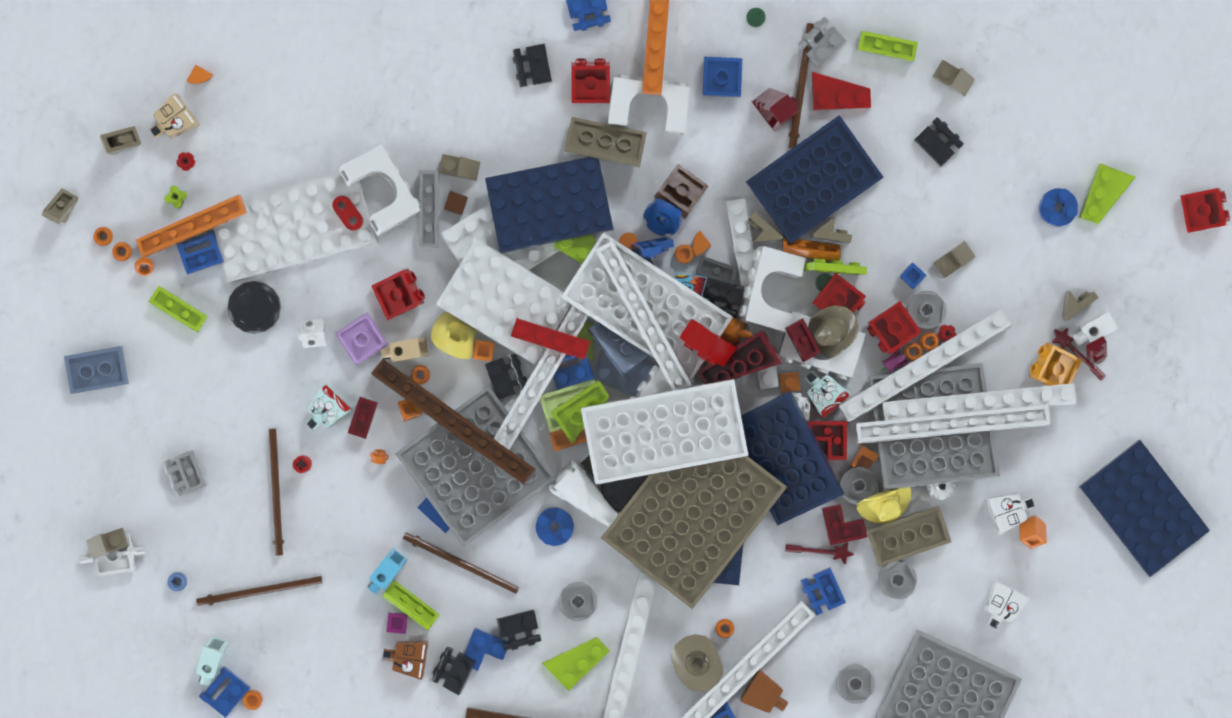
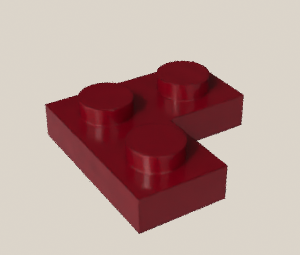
M841 504L821 508L830 546L868 538L863 518L844 522Z

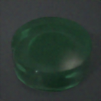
M752 8L748 11L746 21L751 27H760L765 22L766 16L762 9Z
M828 273L818 275L815 279L816 288L821 292L832 276Z

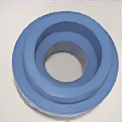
M175 572L169 576L167 583L171 590L181 591L187 585V578L183 573ZM176 578H179L181 580L180 585L175 584L174 581Z

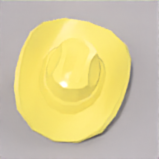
M445 312L436 320L431 331V340L437 348L446 354L459 359H469L474 350L477 329L451 313Z
M896 488L872 495L858 502L857 510L860 516L869 522L884 524L896 520L907 510L911 500V488Z

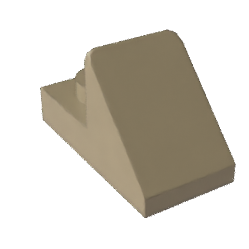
M944 60L941 61L932 76L963 96H966L975 81L963 68L958 69Z
M135 126L100 135L106 154L116 155L122 150L141 145Z
M442 154L439 174L477 181L480 162L464 157Z
M61 188L44 208L42 216L57 224L61 222L66 223L78 201V197Z
M753 212L748 218L751 221L749 224L755 230H762L753 243L780 241L783 238L757 213Z
M834 217L812 233L811 238L851 243L852 235L847 234L848 231L836 229V232H833Z
M963 241L933 263L943 278H946L976 256L968 244Z
M1066 291L1062 319L1068 321L1099 297L1095 292L1088 293L1086 291L1078 297L1079 301H1077L1071 291Z
M124 528L105 534H98L86 540L92 559L129 547Z

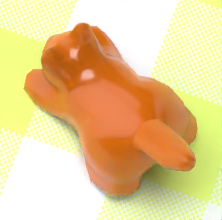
M733 318L720 337L732 345L738 346L741 344L742 337L750 338L752 333L745 330L746 323L740 322V318Z

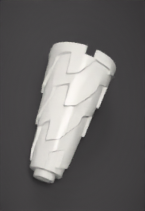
M574 460L571 462L572 465L568 463L556 476L554 481L557 484L555 486L550 484L549 490L563 501L566 500L576 508L581 509L594 520L597 519L606 526L611 525L619 515V512L611 507L602 492Z

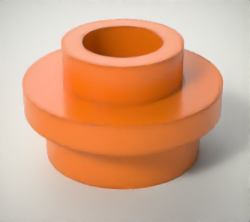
M99 227L95 230L93 238L98 245L107 246L113 240V233L107 227ZM102 233H105L107 235V238L105 240L101 239Z
M119 242L114 245L112 254L116 260L126 261L131 257L132 249L129 244ZM121 248H124L126 251L124 255L119 253Z
M141 257L135 262V271L142 276H147L154 270V263L150 258Z
M932 332L924 333L920 337V346L925 351H931L939 345L937 335ZM927 338L932 339L931 345L926 344Z
M915 342L907 344L904 348L905 358L909 361H915L923 355L922 347ZM912 348L916 350V354L914 356L910 354V350Z
M418 365L413 368L411 378L417 384H425L430 379V371L426 366ZM419 371L424 372V377L421 379L417 376Z
M375 449V451L370 452L371 462L386 464V460L389 459V455L386 454L385 450Z
M721 619L716 623L715 631L721 638H728L734 633V624L729 619ZM723 625L728 626V630L725 632L721 630Z

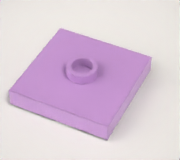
M368 313L335 333L356 366L389 345Z

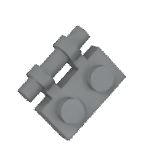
M825 17L817 21L813 25L814 28L809 33H805L802 36V40L798 43L801 49H804L807 45L809 46L810 50L806 55L818 68L846 41L834 26L828 31L826 30L825 26L829 23V20ZM819 33L822 37L815 43L814 38Z
M193 450L174 457L176 461L174 466H172L170 459L163 461L164 473L168 475L171 482L170 488L175 492L176 497L184 495L181 487L185 486L189 493L207 486ZM175 471H180L183 481L178 482Z

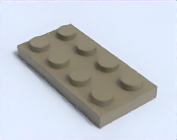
M572 117L564 152L640 167L647 132Z
M939 505L866 530L879 567L951 543Z

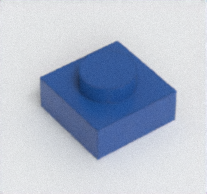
M912 262L899 277L908 286L915 289L927 275Z

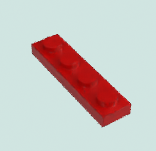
M516 318L511 337L584 360L590 344L588 340Z

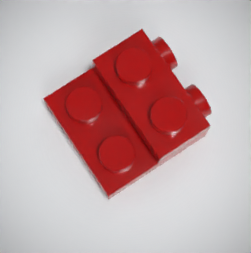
M577 58L575 62H571L572 103H610V62H606L604 58H596L594 62H587L585 58Z
M1221 188L1180 195L1187 233L1228 225L1227 221H1230L1229 210L1224 209L1223 203L1227 202L1225 191H1221Z
M409 268L371 286L387 321L424 304V292L422 289L417 288L415 283L417 281L416 275Z
M835 273L812 304L820 310L834 305L847 307L854 313L856 309L859 311L864 306L866 296Z
M898 301L867 322L869 327L866 328L872 337L876 336L879 340L877 345L880 350L888 354L893 353L922 333L901 301Z

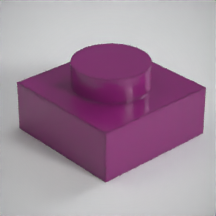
M389 612L386 632L406 634L408 615Z

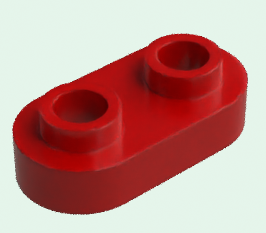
M336 197L332 207L337 216L349 230H359L364 223L360 212L348 197ZM340 202L345 203L343 209H340L338 206ZM352 217L357 219L355 224L350 223Z

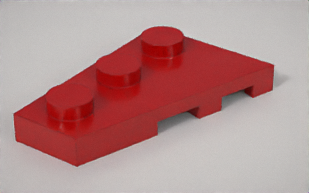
M812 72L813 111L871 108L870 88Z

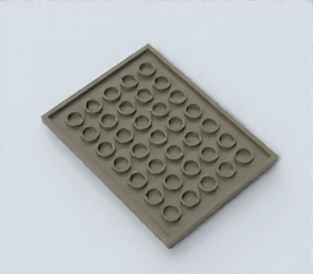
M748 456L650 474L605 531L601 539L693 609L787 486Z

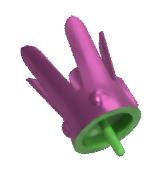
M899 348L889 358L882 361L885 367L880 371L887 369L890 374L895 369L910 363H906L905 355L897 357L901 353Z

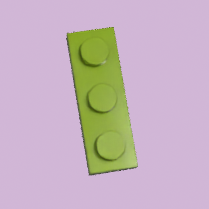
M861 31L857 50L914 62L918 42Z
M159 285L148 301L196 332L200 331L209 317Z
M395 580L382 595L427 630L430 629L440 615Z

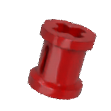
M298 456L293 461V469L297 473H305L311 469L312 461L308 456ZM302 459L304 463H307V466L303 467V469H301V466H298V462H301Z

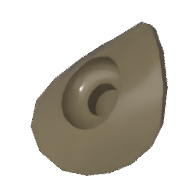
M834 305L816 313L810 319L808 328L821 351L820 354L827 358H834L854 342L857 337L859 324L856 315L847 307Z
M694 634L684 637L675 644L671 652V661L679 679L688 689L702 692L710 690L719 683L723 675V665L717 649L711 640L706 636Z

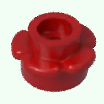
M190 152L180 153L176 160L177 166L183 171H189L195 166L194 155Z
M942 325L939 328L938 338L943 343L957 335L952 325Z

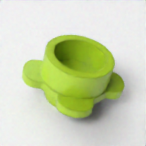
M171 186L170 192L164 197V200L167 203L173 204L175 208H180L184 199L187 198V193L180 191L177 186Z

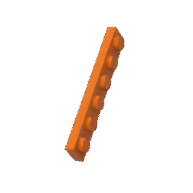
M650 0L642 94H662L669 0Z
M236 195L136 239L142 257H148L245 215L247 210L241 195Z

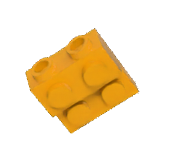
M1045 342L1038 349L1039 357L1037 361L1030 366L1029 371L1031 374L1029 377L1047 386L1071 384L1082 360L1053 344Z

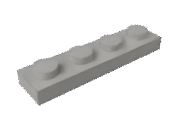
M419 170V208L421 210L419 212V247L439 248V170Z

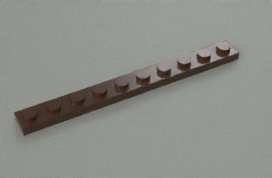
M382 359L372 371L371 375L522 485H525L536 471L534 467L386 360Z

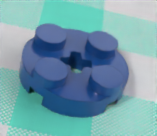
M1061 188L1052 189L1043 195L1039 204V214L1047 224L1056 227L1065 226L1071 223L1077 216L1078 203L1075 196L1069 190ZM1056 202L1063 205L1061 213L1058 210L1054 211Z
M656 199L650 203L643 213V219H646L648 229L660 236H665L666 234L674 235L682 223L681 210L662 199Z
M558 507L544 510L536 522L538 537L545 544L551 546H559L566 543L574 530V522L571 515ZM553 521L556 524H560L557 532L549 528Z

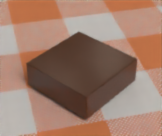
M450 191L444 210L463 215L468 197Z

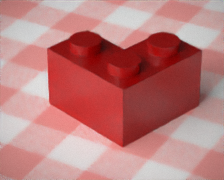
M694 319L690 320L679 337L685 342L683 345L691 351L695 349L698 351L696 354L698 357L714 366L719 364L724 367L736 350L734 345Z
M807 421L816 440L825 441V457L827 460H847V421Z

